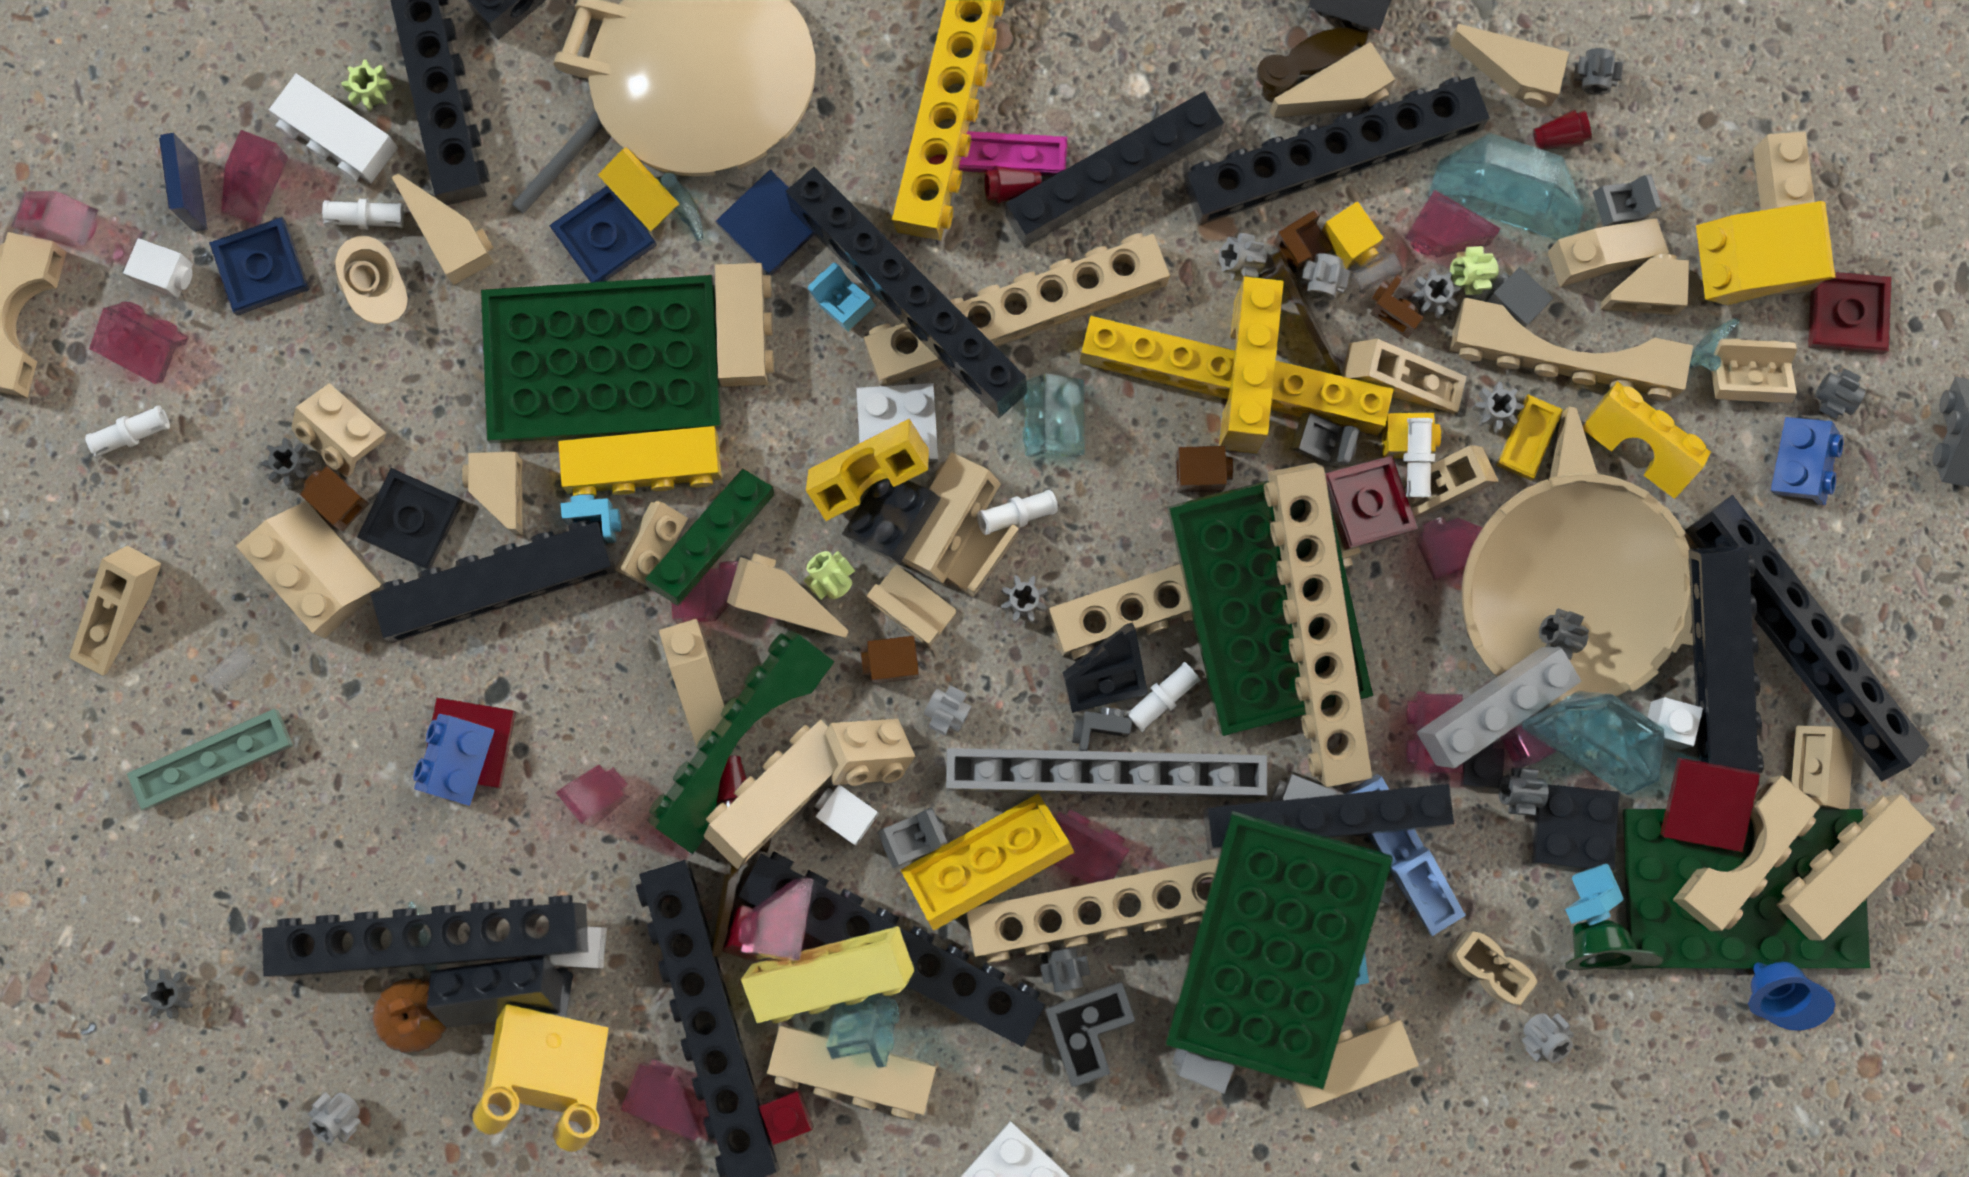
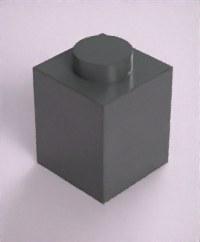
M1519 267L1511 276L1503 272L1492 284V289H1490L1493 294L1487 302L1503 305L1513 318L1526 328L1552 301L1553 297Z

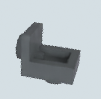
M1651 174L1643 175L1631 183L1605 185L1593 191L1603 227L1642 221L1662 208Z
M1311 412L1302 413L1291 449L1326 466L1347 465L1356 452V440L1359 429L1354 426L1341 427Z
M1101 707L1100 713L1085 711L1083 720L1075 719L1072 743L1079 744L1078 751H1087L1090 732L1128 737L1131 732L1132 718L1124 717V711L1115 708Z
M932 808L877 832L892 868L929 854L947 844L943 822L935 815Z

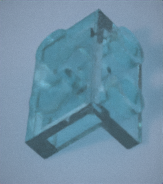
M1043 374L1027 380V394L1022 398L1025 416V426L1022 432L1025 456L1034 457L1041 454L1079 457L1085 455L1084 379Z
M882 993L870 995L864 1001L854 1005H846L845 1002L837 1003L826 1046L831 1058L836 1059L870 1052L877 1068L886 1067L889 1052L894 1048L893 1033L895 1024L900 1019L897 1002L894 999H890L889 996H883Z

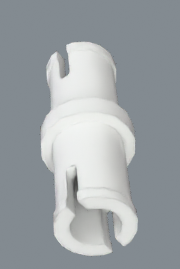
M361 198L358 202L324 200L322 218L324 225H358V228L368 230L369 226L403 228L404 205L403 203H369L368 199Z
M158 405L131 418L127 416L120 417L116 420V424L97 432L89 433L85 439L90 452L94 453V456L98 458L125 445L128 447L138 445L140 439L169 429L170 423L165 411Z
M1407 418L1408 453H1405L1403 462H1407L1406 497H1431V462H1435V454H1431L1433 418Z
M1046 490L1043 493L1023 499L1016 496L1008 499L1006 504L987 510H980L977 513L978 524L984 535L1011 527L1012 524L1021 528L1026 526L1030 520L1056 514L1058 511L1057 500L1051 490Z
M1183 662L1160 685L1155 683L1150 688L1152 692L1131 711H1128L1126 715L1128 718H1132L1135 726L1143 732L1167 709L1173 710L1176 707L1175 702L1197 682L1199 683L1201 679L1186 662Z

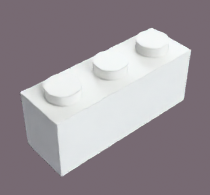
M298 74L293 76L269 109L278 121L275 126L293 140L298 135L309 142L306 147L312 153L323 160L330 156L339 162L337 168L354 181L361 177L371 184L398 148L388 134Z

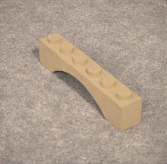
M1464 298L1457 307L1449 351L1459 353L1460 358L1469 361H1481L1482 358L1497 361L1496 364L1506 369H1519L1520 366L1535 369V374L1544 377H1556L1558 374L1570 376L1573 382L1582 385H1594L1596 382L1610 385L1611 389L1618 381L1623 386H1629L1636 391L1648 393V397L1651 399L1670 401L1671 398L1677 397L1686 389L1693 345L1653 338L1639 346L1618 352L1587 353L1572 351L1553 345L1532 334L1517 322L1503 305Z

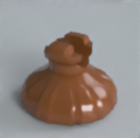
M413 978L394 982L380 994V998L375 1002L372 1018L379 1039L390 1049L400 1051L401 1053L421 1052L430 1048L442 1038V1033L446 1031V1027L427 1008L430 984L428 980ZM405 1013L408 1014V1019L404 1018Z

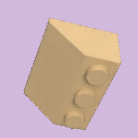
M307 501L266 519L236 545L240 552L313 634L324 639L370 600L371 593L381 590V583Z

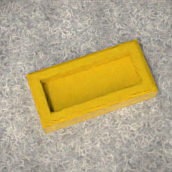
M627 147L622 149L598 174L650 232L680 204Z
M1527 394L1522 403L1524 408L1518 412L1516 417L1518 422L1511 428L1496 466L1532 481L1536 476L1563 409Z

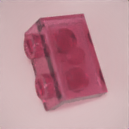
M124 301L103 308L89 349L142 378L158 384L164 382L175 349L186 345L189 337L177 331L178 328L173 323L162 319H155L145 314L141 306Z
M1417 691L1414 694V701H1407L1406 720L1407 724H1413V740H1407L1406 760L1407 763L1413 764V773H1463V763L1456 768L1436 766L1416 733L1463 701V694H1425V691Z
M1070 809L1067 815L1059 812L1055 820L1070 842L1074 853L1053 865L1088 884L1114 879L1130 850L1123 846L1125 838L1106 828L1100 834L1087 827L1090 822L1088 818Z

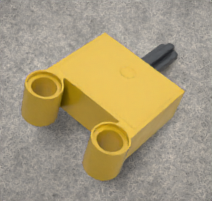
M561 967L556 968L563 976L560 1013L547 1014L506 1004L496 1021L483 1095L473 1111V1122L481 1132L487 1135H495L501 1133L508 1126L518 1111L519 1103L563 1112L554 1126L553 1138L561 1149L575 1152L587 1144L600 1124L596 1104L609 1028L566 1018L573 973L568 971V968ZM488 1104L498 1105L503 1110L504 1116L494 1115L489 1110ZM569 1121L579 1123L584 1133L573 1131L570 1128Z

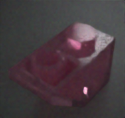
M739 561L718 563L719 568L710 569L678 606L671 602L672 619L677 624L697 619L699 622L716 621L730 605L727 603Z

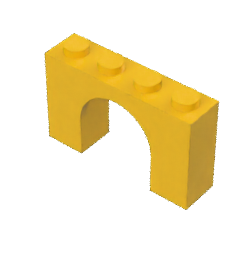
M1244 276L1234 300L1230 338H1236L1235 358L1229 397L1222 412L1219 446H1225L1228 451L1257 454L1268 436L1284 281Z

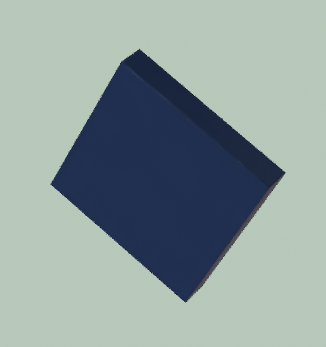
M175 133L160 135L159 142L168 207L194 232L208 230L198 157Z
M770 169L716 220V224L755 263H762L764 272L772 276L814 234L791 212L785 192L789 187Z
M605 186L549 225L590 283L606 282L657 246L656 241L642 222L608 186Z
M283 217L209 242L232 311L236 316L310 290L286 220Z

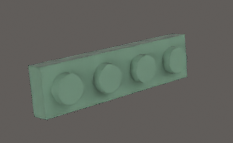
M272 709L126 774L140 809L149 810L290 748L293 744L279 710Z

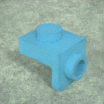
M835 262L824 272L820 273L808 286V290L820 308L846 331L853 328L876 306L871 297L848 279L842 268Z
M576 495L571 497V502L560 503L561 516L567 525L582 520H591V523L602 522L603 538L607 543H616L615 532H621L622 530L619 508L613 509V505L608 498L594 500V495Z
M1608 864L1576 873L1572 877L1580 899L1567 907L1565 911L1571 924L1586 920L1588 925H1592L1611 917L1609 910L1622 902L1624 898Z

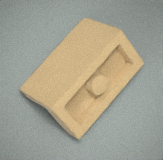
M978 524L946 579L974 598L1017 538L1019 528L1012 524L1011 527L984 535Z
M898 565L892 568L880 585L875 584L867 594L869 603L912 636L914 635L916 639L928 648L932 646L956 615L954 607Z
M1796 726L1792 784L1820 807L1849 809L1854 746L1839 728L1829 726Z

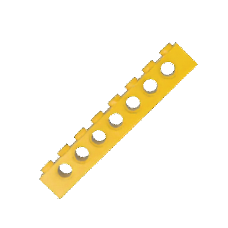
M946 0L892 217L897 233L941 241L944 229H950L954 213L953 206H950L953 193H959L962 182V171L959 170V163L961 157L967 158L969 154L971 135H968L967 131L970 121L976 122L980 101L976 99L979 86H985L987 80L988 64H985L987 51L992 52L994 50L997 30L993 28L996 16H1002L1005 0ZM971 14H978L981 16L977 21L972 23L964 21V19ZM962 49L972 50V53L965 58L955 56ZM953 84L964 85L960 92H947V89ZM945 119L956 121L948 129L938 127L939 123ZM937 154L947 156L946 160L938 165L928 162L930 158ZM927 190L938 191L937 196L932 200L924 201L920 199L921 195Z
M1090 316L1079 363L1228 399L1235 350ZM1275 361L1271 410L1301 417L1302 413L1311 412L1341 427L1354 426L1360 432L1378 436L1386 425L1394 389Z

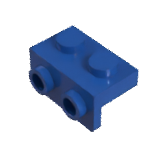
M1785 417L1771 486V492L1774 495L1813 499L1818 505H1826L1828 494L1833 495L1836 487V472H1833L1835 457H1841L1844 446L1843 435H1840L1833 421Z
M438 714L437 719L431 722L426 733V742L429 744L424 759L421 758L417 762L414 770L413 780L416 781L414 789L470 806L494 729L449 715Z

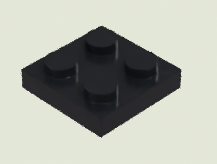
M888 478L882 479L871 486L842 532V535L849 541L900 564L941 498L932 490L909 480L893 487Z
M1548 784V800L1544 807L1536 808L1532 863L1587 869L1608 864L1611 871H1613L1615 867L1619 791Z

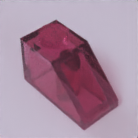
M240 130L225 164L221 207L223 213L254 225L260 224L289 158L277 143Z
M1434 190L1405 239L1411 242L1412 248L1417 252L1427 256L1432 254L1438 258L1457 252H1464L1467 247L1489 246L1501 228Z
M24 191L11 227L66 245L85 246L86 241H89L96 231L97 222L95 217L98 210L57 191Z
M1444 516L1422 526L1424 532L1416 537L1415 540L1434 581L1465 568L1472 546L1483 527L1460 518L1446 522Z
M1549 710L1520 723L1500 737L1515 768H1522L1537 763L1567 746L1563 739L1566 737L1565 728L1557 716H1551Z
M600 764L556 792L578 821L589 827H595L629 798V795L624 791L628 783L614 767L607 770Z
M800 878L792 880L748 912V918L743 919L739 931V941L743 943L742 953L785 961L800 960L813 879Z
M654 1058L651 1064L646 1062L639 1064L620 1110L693 1141L699 1139L702 1128L682 1078L673 1074L675 1067Z

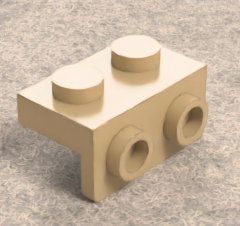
M1721 339L1710 361L1715 399L1793 403L1797 391L1791 363L1797 352L1796 343Z
M330 383L295 408L291 426L294 434L303 444L310 445L322 456L330 468L338 470L345 477L353 474L356 462L381 444L386 434L384 430Z
M651 502L615 571L646 585L645 578L672 549L688 518L663 502Z
M899 719L831 723L825 732L838 762V766L831 776L833 785L849 784L857 786L863 783L880 781L892 783L903 777L905 771L915 758V754Z

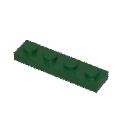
M742 468L645 578L647 587L678 606L775 495L773 486Z

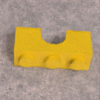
M1618 381L1589 413L1582 425L1587 434L1611 452L1621 441L1627 438H1639L1646 441L1653 449L1654 458L1649 463L1643 476L1674 499L1703 469L1711 453L1698 436L1684 432L1675 425L1674 420L1666 412L1655 410L1643 401L1638 391L1632 387L1623 386Z
M909 418L808 469L806 492L825 521L859 505L863 492L874 483L888 478L893 487L927 471L929 448Z

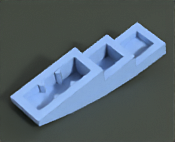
M1376 774L1345 794L1389 790L1383 777ZM1415 830L1367 834L1377 852L1392 856L1393 860L1389 872L1431 936L1466 916L1433 855L1422 844Z

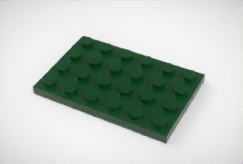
M712 275L481 290L487 441L490 444L627 435L714 426L715 429L722 428L714 280Z
M1269 480L1167 506L1219 733L1222 736L1306 714L1305 703L1299 700L1295 686V678L1300 677L1298 662H1293L1289 648V640L1294 638L1292 623L1288 624L1286 622L1283 611V601L1288 600L1286 584L1281 585L1277 574V562L1282 561L1280 547L1274 545L1270 530L1271 522H1275L1273 506H1268L1264 493V484L1268 483ZM1303 499L1296 500L1291 505L1290 516L1292 519H1298L1303 516L1306 509ZM1330 504L1361 700L1372 697L1373 692ZM1304 539L1298 543L1296 547L1298 558H1304L1311 552L1312 543L1310 539ZM1316 578L1308 579L1304 583L1302 588L1304 597L1312 596L1317 591L1318 582ZM1317 617L1310 622L1308 628L1310 635H1317L1322 631L1324 627L1322 617ZM1323 656L1315 663L1316 674L1323 673L1329 668V656ZM1335 694L1328 695L1322 700L1321 710L1335 706Z
M1623 809L1627 931L1637 950L1654 952L1663 957L1662 963L1658 966H1632L1631 968H1754L1757 962L1767 966L1777 962H1790L1798 968H1871L1867 898L1824 940H1809L1776 905L1784 897L1782 890L1787 884L1797 877L1803 879L1812 870V867L1809 865L1811 861L1826 849L1831 851L1840 842L1837 837L1841 831L1851 823L1856 822L1859 824L1863 820V809H1818L1813 815L1816 821L1812 828L1802 837L1797 835L1789 845L1792 852L1786 861L1777 868L1774 866L1764 877L1768 881L1764 889L1755 898L1751 899L1749 897L1740 908L1743 911L1741 918L1732 928L1728 930L1724 928L1723 931H1710L1673 899L1697 869L1711 868L1721 872H1728L1740 866L1747 859L1754 843V828L1751 818L1743 851L1741 852L1663 837L1660 833L1666 809Z
M1232 811L1166 1037V1045L1324 1090L1391 867L1392 856Z

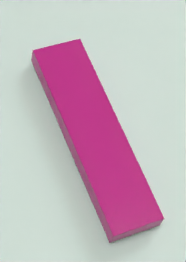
M967 131V134L971 135L970 150L967 158L961 157L959 163V170L963 172L985 173V170L994 169L996 165L1040 171L1041 176H1054L1066 169L1067 137ZM937 154L930 158L928 162L938 165L943 163L947 156Z

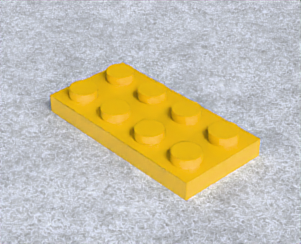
M1038 793L902 868L901 872L934 931L1071 855L1074 851Z

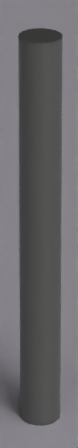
M596 111L512 203L514 208L521 214H524L602 128L603 125Z

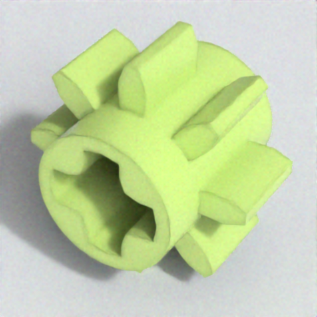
M363 60L362 65L355 68L350 66L347 68L350 72L347 81L341 82V85L347 92H352L348 100L353 106L362 102L368 111H372L373 105L379 103L387 104L385 99L386 91L392 90L393 85L389 80L383 79L387 72L382 65L373 69L367 60Z
M1483 246L1467 247L1466 252H1457V257L1450 266L1451 280L1455 286L1465 287V295L1482 294L1483 290L1492 289V283L1496 281L1499 272L1498 263L1493 254H1484Z
M824 551L815 555L808 562L806 569L810 575L804 579V582L820 600L826 595L829 599H837L846 594L851 588L852 580L849 575L855 572V569L839 551L834 553L833 556L830 552Z

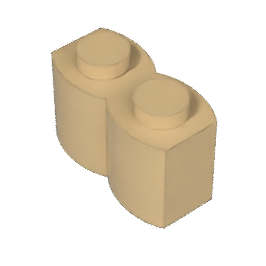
M1463 932L1447 953L1450 962L1457 970L1466 976L1479 979L1484 990L1490 996L1503 1003L1521 1005L1538 983L1536 977L1527 966L1518 960L1505 957L1500 946L1482 933Z

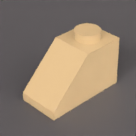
M1673 254L1654 255L1653 258L1646 261L1601 302V310L1668 315L1679 314L1688 306L1689 260H1677V256Z
M516 452L468 453V464H464L462 467L464 488H468V492L514 535H523L522 458Z

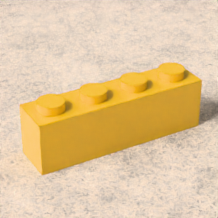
M714 426L558 441L561 485L567 494H573V496L594 495L596 497V491L612 490L614 495H627L635 493V488L647 486H651L652 491H668L674 489V484L689 483L690 487L700 488L712 486L713 480L722 479L719 439Z

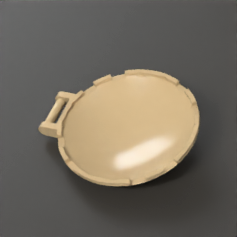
M577 0L575 5L577 13L562 52L557 53L553 62L554 67L564 73L589 79L591 98L601 124L608 135H611L623 149L627 147L641 163L666 173L695 177L715 175V171L726 170L736 166L741 169L765 157L767 150L777 144L782 138L786 139L799 124L811 100L816 77V57L809 29L802 15L790 0H623L619 4L603 0ZM591 18L602 21L589 58L577 56Z
M1593 473L1567 474L1538 482L1524 489L1502 505L1487 521L1476 538L1466 562L1462 583V609L1468 635L1475 650L1491 672L1498 677L1539 648L1546 646V643L1542 642L1539 638V629L1542 621L1547 616L1555 615L1558 608L1567 612L1572 611L1584 616L1581 625L1589 630L1587 645L1582 651L1573 653L1572 658L1569 660L1582 682L1549 704L1564 707L1593 706L1610 702L1609 699L1629 690L1635 691L1659 673L1657 670L1672 652H1677L1681 644L1693 645L1688 552L1690 548L1685 538V531L1672 512L1649 492L1617 477Z

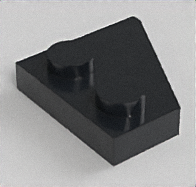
M1133 622L1124 625L1062 672L1072 713L1148 694L1137 633Z

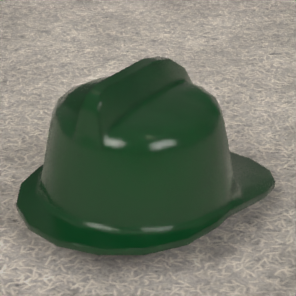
M1604 920L1592 925L1582 922L1577 923L1573 927L1574 958L1565 963V968L1569 970L1596 968L1617 970L1647 969L1631 967H1655L1662 963L1663 957L1654 952L1637 950L1629 932L1620 924L1610 920Z

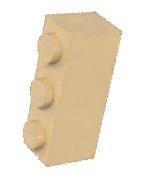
M762 263L715 265L717 359L720 384L722 387L768 385L767 373H774L773 350H767L766 336L773 335L772 312H766L765 298H772L771 275H764Z
M953 452L950 453L947 460L938 467L935 473V480L929 489L941 499L904 556L902 562L905 565L944 583L978 525L977 513L980 510L987 509L1001 485L990 470Z
M1383 1015L1365 1022L1367 1029L1352 1034L1351 1029L1341 1031L1324 1090L1291 1081L1300 1106L1308 1109L1418 1067L1419 1064L1402 1021L1399 1019L1389 1020L1388 1015Z

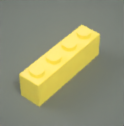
M898 926L753 963L742 977L741 982L756 1022L761 1023L772 1020V1023H781L789 1020L797 1013L808 1011L809 1014H818L827 1010L833 1004L845 1002L846 1005H854L864 1001L870 995L882 993L883 996L897 994L905 989L914 972V967Z

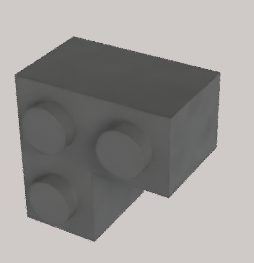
M1955 376L1950 389L1945 390L1941 396L1939 409L1943 413L1947 424V434L1943 443H1938L1935 447L1933 464L1937 467L1942 482L1969 487V379Z
M1116 982L1045 1007L1044 1010L1070 1085L1075 1087L1111 1074L1098 1034L1135 1022L1122 982Z

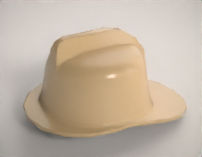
M356 236L345 241L337 251L335 268L338 286L345 295L353 312L364 321L373 324H389L398 320L406 310L408 297L390 250L379 240L369 236Z

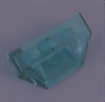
M1492 133L1441 159L1438 162L1427 198L1555 240L1575 235L1584 211V206L1562 156Z
M1577 691L1522 722L1524 730L1627 796L1659 781L1664 744V728L1611 693Z

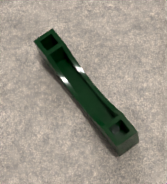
M788 629L785 635L781 633L773 640L768 649L770 655L762 666L757 665L750 671L744 682L747 686L738 698L733 697L728 701L721 712L722 720L714 730L709 729L701 737L697 745L699 751L690 763L686 761L678 768L673 777L675 782L666 795H659L649 809L651 815L647 821L692 855L705 839L704 834L710 824L706 819L716 809L720 779L727 760L738 741L757 720L773 708L794 698L811 694L835 662L796 632Z

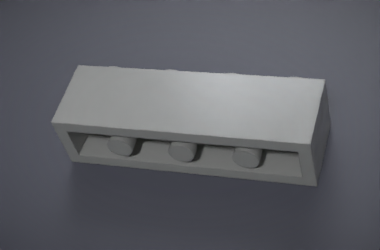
M1541 647L1416 733L1436 766L1456 768L1582 681L1562 648Z

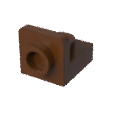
M1397 274L1391 283L1383 280L1371 298L1377 303L1370 314L1409 339L1423 319V316L1417 313L1418 309L1408 300L1403 298L1396 299L1392 296L1403 280V277Z

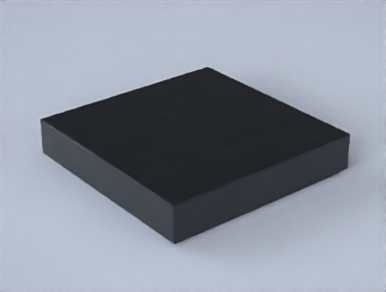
M391 468L357 538L424 569H430L464 501Z

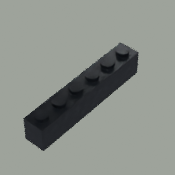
M1203 91L1006 203L1005 217L1024 248L1220 138L1224 121L1206 92Z
M591 520L578 521L568 526L569 531L554 535L552 531L537 534L530 538L532 543L519 547L515 543L502 545L493 550L494 555L481 559H479L478 555L464 557L455 562L456 567L441 571L440 567L430 568L419 572L418 579L404 583L403 579H397L381 584V590L370 595L383 639L395 643L615 573V565L608 543L603 538L602 526L598 522L591 523Z
M1736 545L1690 549L1688 552L1696 706L1703 708L1697 731L1699 761L1761 774L1764 770V761L1761 751L1758 750L1757 735H1760L1762 732V720L1759 712L1756 711V696L1760 694V680L1757 673L1754 672V657H1757L1759 647L1757 637L1752 630V618L1756 616L1757 605L1754 595L1751 594L1750 579L1755 575L1754 560L1749 555L1748 549Z
M1449 784L1209 807L1203 810L1207 850L1221 849L1232 811L1327 838L1438 828L1454 824Z

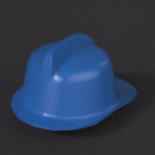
M1757 962L1754 965L1755 975L1750 984L1752 995L1748 1002L1750 1012L1788 1030H1807L1817 1027L1826 1022L1833 1014L1836 1005L1833 995L1826 988L1809 980L1794 964L1790 962H1777L1767 966Z

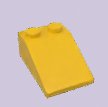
M1824 201L1730 215L1696 225L1705 300L1732 305L1835 278L1826 203Z

